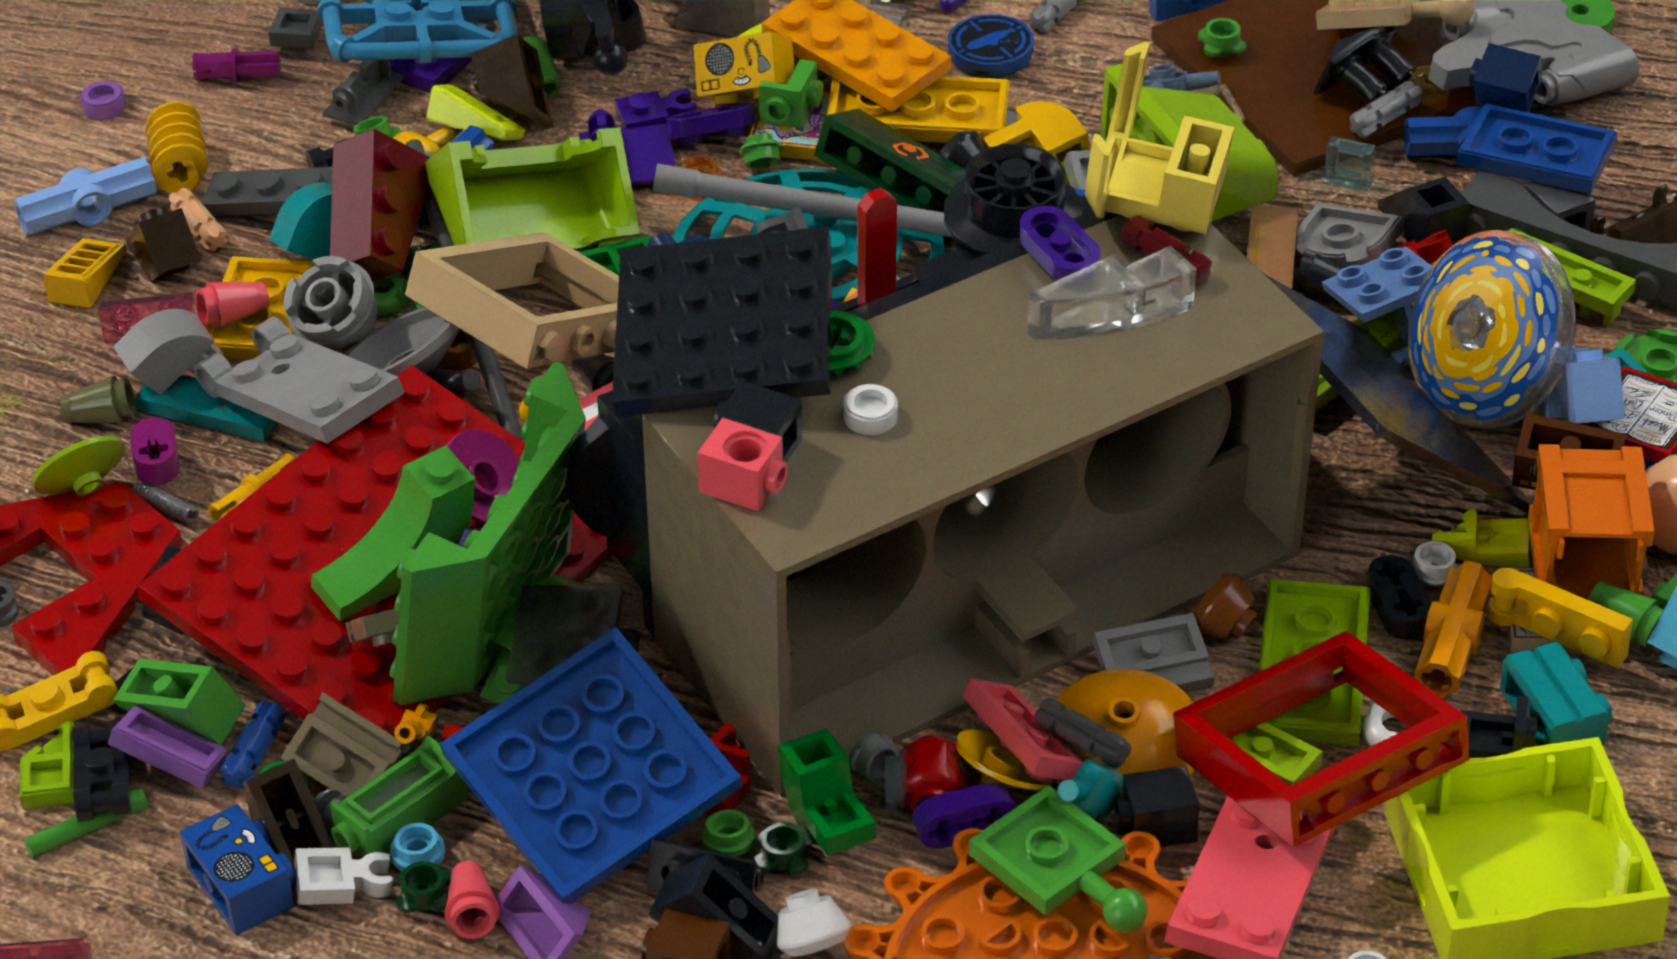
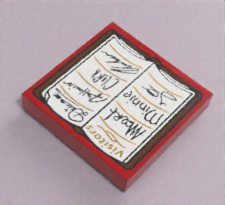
M1624 366L1621 369L1625 419L1579 424L1626 434L1625 446L1642 447L1644 459L1654 463H1658L1668 456L1677 455V383Z

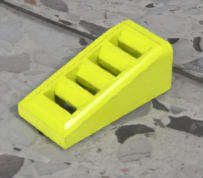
M434 85L431 90L426 116L429 121L461 130H466L470 125L483 129L488 137L502 141L524 138L525 129L460 88L453 85Z

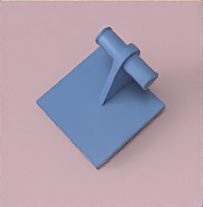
M1408 247L1392 248L1384 251L1375 260L1360 266L1345 267L1336 276L1322 281L1324 291L1364 323L1392 311L1404 343V348L1390 354L1404 368L1411 365L1416 368L1411 355V322L1413 317L1411 303L1418 300L1424 284L1431 277L1434 270L1432 265Z

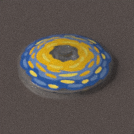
M1489 230L1475 233L1458 241L1443 253L1431 267L1418 290L1411 311L1408 330L1409 360L1418 386L1451 421L1479 428L1503 427L1523 419L1526 413L1533 412L1555 388L1564 372L1565 363L1568 362L1575 333L1574 297L1567 274L1561 263L1547 247L1530 237L1508 231Z

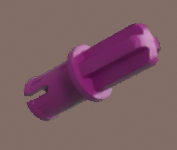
M232 48L231 52L224 53L194 52L192 70H196V72L193 73L195 81L232 78L234 83H238L240 78L277 77L281 71V59L276 51L239 52L238 48Z

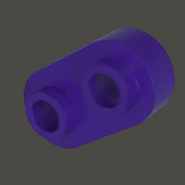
M731 104L669 116L666 118L669 137L678 138L679 144H693L704 141V134L721 131L723 137L748 133L747 126L755 123L753 104Z
M1037 206L1027 210L1022 215L1020 220V242L1022 246L1056 281L1068 286H1080L1098 277L1101 266V249L1066 211L1054 206Z

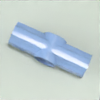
M141 157L95 173L87 168L73 169L62 177L58 185L15 198L13 202L21 228L26 237L75 221L85 226L97 225L110 215L112 209L154 196L157 193L150 166L146 159Z

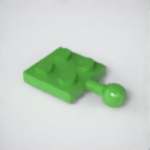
M1049 785L969 840V856L1045 916L1082 890L1103 907L1104 919L1115 931L1122 933L1133 932L1139 929L1147 918V903L1138 891L1131 888L1116 889L1101 878L1103 874L1125 859L1126 844L1072 802L1062 800L1058 792Z

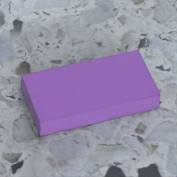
M134 706L112 729L108 745L201 789L219 771L228 753L226 748L138 706Z

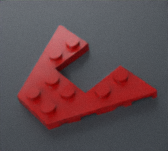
M125 482L103 485L95 492L85 496H78L75 491L0 505V566L44 542L88 581L86 584L13 624L11 627L14 640L52 676L76 666L80 656L87 652L99 651L103 653L107 648V639L119 632L135 610L134 601L138 597V585L157 570L164 549L168 545H173L179 549L182 546L180 530Z

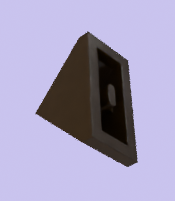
M295 759L284 762L244 781L251 822L258 819L263 824L269 836L272 850L276 855L284 853L289 859L294 872L296 848H335Z

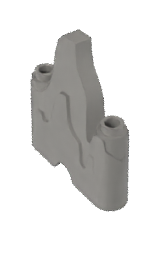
M1474 0V13L1467 23L1461 26H1451L1444 21L1442 22V28L1446 37L1455 41L1443 46L1433 54L1428 79L1442 90L1474 86L1469 84V75L1473 62L1476 58H1483L1488 43L1541 56L1542 81L1535 100L1539 103L1555 106L1631 86L1639 76V62L1635 52L1629 46L1601 27L1579 24L1570 20L1566 16L1569 7L1561 0Z

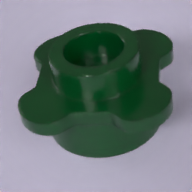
M780 822L770 825L760 833L759 843L761 844V852L755 856L754 860H756L757 866L765 868V872L774 870L781 873L800 874L808 868V860L805 854L806 850L812 846V837L807 832L802 831L792 823Z
M427 861L416 862L407 866L397 877V884L401 888V895L396 899L397 909L407 914L415 910L419 912L431 910L441 912L445 910L448 897L446 886L450 884V872L440 868L435 863Z

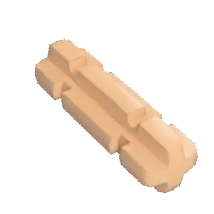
M181 188L177 193L172 192L168 199L171 202L170 209L174 211L182 208L191 233L200 240L199 242L206 250L214 252L218 247L224 248L228 242V239L225 237L226 230L215 221L216 219L196 199V196L189 189Z

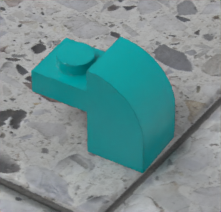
M312 183L295 191L281 207L269 240L286 251L313 260L330 256L332 184Z

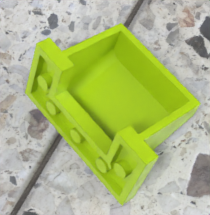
M1121 63L1105 69L1100 135L1105 142L1117 97L1122 70ZM1142 86L1130 138L1174 147L1184 115L1235 127L1226 173L1210 221L1211 224L1212 221L1276 199L1278 171L1272 155L1267 150L1263 141L1257 139L1243 124L1241 118L1236 113H1233L1218 96L1208 93Z

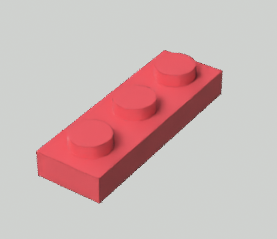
M969 678L962 697L975 710L977 719L990 727L1001 739V746L1012 752L1022 762L1024 771L1029 776L1046 783H1052L1054 779H1072L1083 761L1058 734L1047 731L1036 722V710L1013 685Z

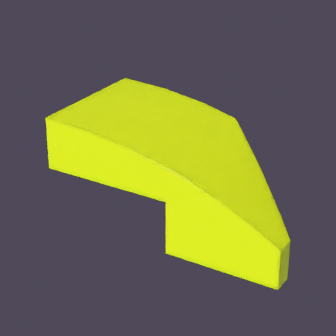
M1471 508L1462 514L1463 522L1447 533L1438 530L1432 534V541L1449 545L1455 551L1456 559L1492 566L1530 567L1528 518L1478 519L1477 511Z

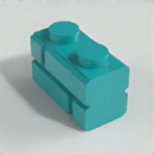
M1557 641L1538 646L1533 652L1527 649L1506 656L1502 665L1500 691L1514 712L1516 711L1517 696L1528 697L1527 717L1537 718L1535 738L1537 746L1599 737L1602 745L1605 744L1608 724L1612 721L1611 707L1607 698L1602 693L1595 694L1587 683L1585 668L1579 659H1571Z

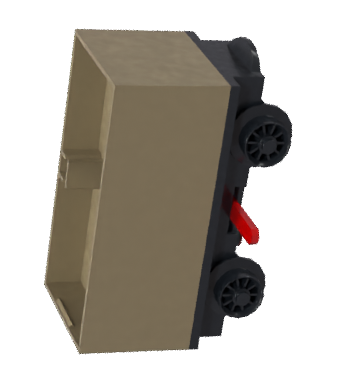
M1002 144L987 148L973 156L965 168V179L955 184L945 199L944 223L955 240L952 250L915 265L913 274L896 281L897 200L888 191L880 187L867 192L857 204V297L831 307V310L852 313L865 320L871 326L875 336L872 360L863 361L859 372L844 369L839 378L831 371V394L797 398L801 399L802 440L786 462L788 464V473L782 489L777 494L772 493L759 512L699 493L697 452L714 430L713 420L718 406L616 417L612 404V391L597 396L598 417L580 436L568 462L565 488L571 509L593 532L606 536L607 547L642 589L644 626L724 725L728 723L734 726L736 741L743 749L746 748L752 761L780 796L785 795L780 770L779 744L827 728L848 755L850 761L851 751L855 743L870 733L887 734L895 744L972 708L962 697L969 678L1013 685L1015 688L1095 651L1092 643L1094 632L1163 619L1200 602L1215 582L1225 573H1238L1245 581L1299 556L1324 331L1211 223L1205 235L1192 231L1183 232L1171 226L1150 222L1154 225L1153 231L1155 227H1158L1192 248L1190 253L1193 250H1197L1210 258L1212 266L1209 278L1205 279L1200 285H1192L1178 276L1180 271L1174 274L1142 255L1141 251L1143 248L1140 251H1136L1124 244L1121 240L1122 226L1125 222H1129L1130 219L1111 212H1107L1104 218L1096 217L1085 195H1078L1074 188L1065 182V169L1056 157L1044 149L1027 144ZM1037 206H1054L1066 211L1101 249V266L1098 277L1080 286H1068L1056 281L1022 246L1020 242V220L1022 215L1027 210ZM839 337L835 343L832 342L831 350L834 346L841 345ZM876 384L891 390L898 400V418L894 427L879 435H862L849 429L843 419V400L851 389L860 385Z

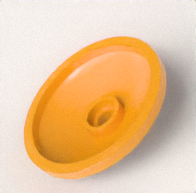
M1108 669L1077 680L1057 697L1056 701L1065 705L1066 709H1072L1105 727L1106 731H1112L1130 743L1132 747L1130 755L1121 767L1116 768L1122 776L1180 766H1187L1190 778L1195 772V769L1177 756L1173 712L1192 704L1193 701L1180 687L1170 680L1138 669ZM1118 715H1130L1131 717L1124 719L1119 718ZM1065 741L1083 762L1091 759L1100 764H1106L1101 761L1100 757H1094Z

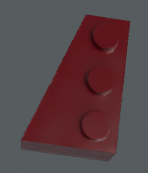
M371 129L334 144L330 256L342 257L347 261L358 264L368 273L372 282L403 271L430 186L425 162L430 157L376 129Z

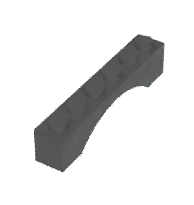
M1481 170L1476 173L1461 192L1469 202L1466 241L1476 237L1482 239L1492 236H1504L1513 228L1636 279L1635 292L1631 297L1677 312V243H1641L1592 233L1570 224L1548 211L1529 194L1521 183Z

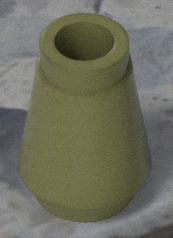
M111 376L71 392L68 395H63L60 400L62 415L67 424L75 422L124 423L126 417L136 414L135 395L132 385L127 378L118 380L116 376Z

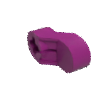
M150 417L136 423L131 429L130 445L137 478L149 485H161L171 481L179 473L180 467L172 423L160 417ZM152 448H157V454H153Z

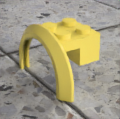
M1150 42L1140 43L1127 48L1125 51L1117 97L1106 142L1101 135L1094 134L1087 170L1085 197L1098 218H1104L1107 212L1120 214L1128 219H1131L1133 216H1140L1147 221L1171 226L1179 231H1192L1206 235L1225 177L1235 127L1184 115L1174 147L1130 138Z

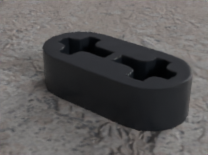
M1384 555L1374 559L1368 568L1367 587H1371L1370 599L1384 628L1392 636L1404 640L1422 637L1431 603L1414 567L1406 559L1395 555Z

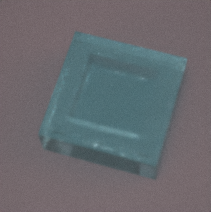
M1331 136L1327 144L1324 181L1368 191L1373 182L1375 145Z

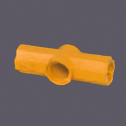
M1464 560L1461 565L1450 567L1439 601L1432 602L1425 625L1424 646L1415 669L1414 679L1443 699L1447 694L1458 692L1460 684H1462L1463 675L1467 669L1469 657L1476 656L1483 633L1485 609L1491 594L1492 575L1488 574L1482 564Z

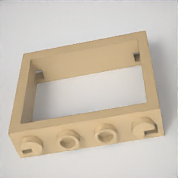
M545 232L415 252L405 295L522 367L528 369L553 364L554 361L559 363L615 352L619 275ZM541 283L583 309L537 317L493 290ZM537 346H540L538 355H535Z

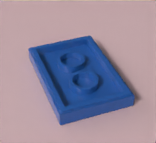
M1484 104L1457 152L1456 165L1591 194L1616 146L1617 132Z

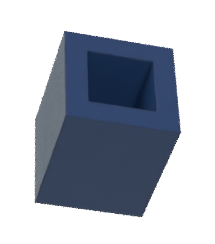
M1488 43L1483 58H1476L1474 60L1469 75V84L1474 85L1475 104L1483 106L1484 104H1490L1529 113L1542 81L1541 56Z

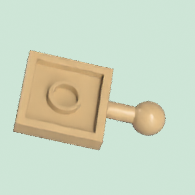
M1328 0L1329 4L1316 12L1317 30L1402 26L1413 19L1442 18L1445 23L1451 26H1461L1467 23L1473 16L1474 3L1473 0Z

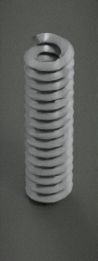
M143 482L139 485L136 483L133 485L132 489L152 507L186 524H191L199 516V509L189 503L187 504V502L165 493V491Z

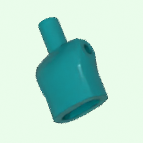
M1087 759L1079 766L1071 780H1064L1060 783L1058 795L1062 800L1072 802L1091 818L1101 819L1114 809L1115 798H1120L1123 776L1116 768L1108 764H1100L1094 760Z

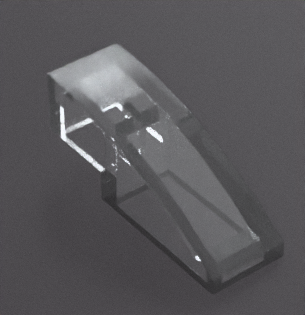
M1171 246L1130 265H1127L1116 254H1113L1030 293L1027 334L1033 339H1072L1128 331L1164 321L1193 309L1196 268Z

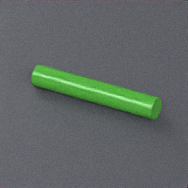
M138 788L131 791V814L116 816L114 811L94 814L95 819L77 821L75 816L24 839L27 852L33 859L148 808L147 798L143 790Z

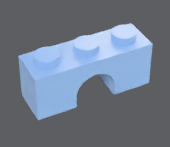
M1575 345L1551 348L1548 366L1543 376L1533 384L1540 416L1549 418L1562 417L1563 421L1577 424L1625 419L1620 358L1603 356V349L1601 348L1589 349V347H1575Z

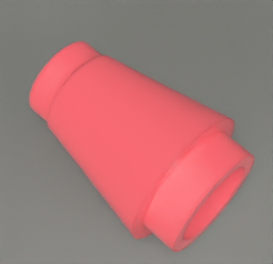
M207 282L205 287L196 290L195 303L199 319L203 325L213 324L215 328H219L257 313L260 310L268 309L269 296L263 282Z
M473 861L461 862L452 869L444 914L450 928L457 935L467 939H476L487 935L493 929L500 915L499 904L487 881L483 868Z

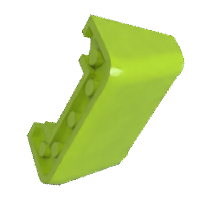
M621 128L599 129L596 131L597 140L593 142L592 139L579 140V137H570L561 144L485 150L484 145H478L471 149L470 141L447 143L425 162L428 182L454 246L545 232L574 250H582L634 239L640 235Z

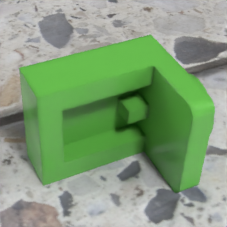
M800 59L786 84L768 81L760 83L758 87L759 117L762 122L796 128L804 126L813 107H819L823 97V82L818 80L817 62Z

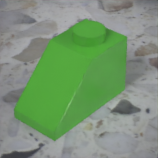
M138 659L113 699L119 707L128 712L134 706H138L220 746L231 733L236 720L246 706L212 666Z

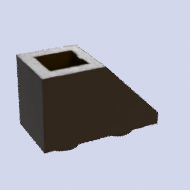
M161 206L140 215L141 219L133 223L134 228L125 237L129 250L151 282L194 268L201 261L182 208L168 212L166 206Z

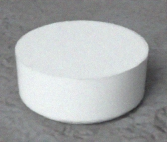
M876 384L860 385L851 389L844 397V422L849 429L858 434H883L892 429L897 422V397L884 386Z

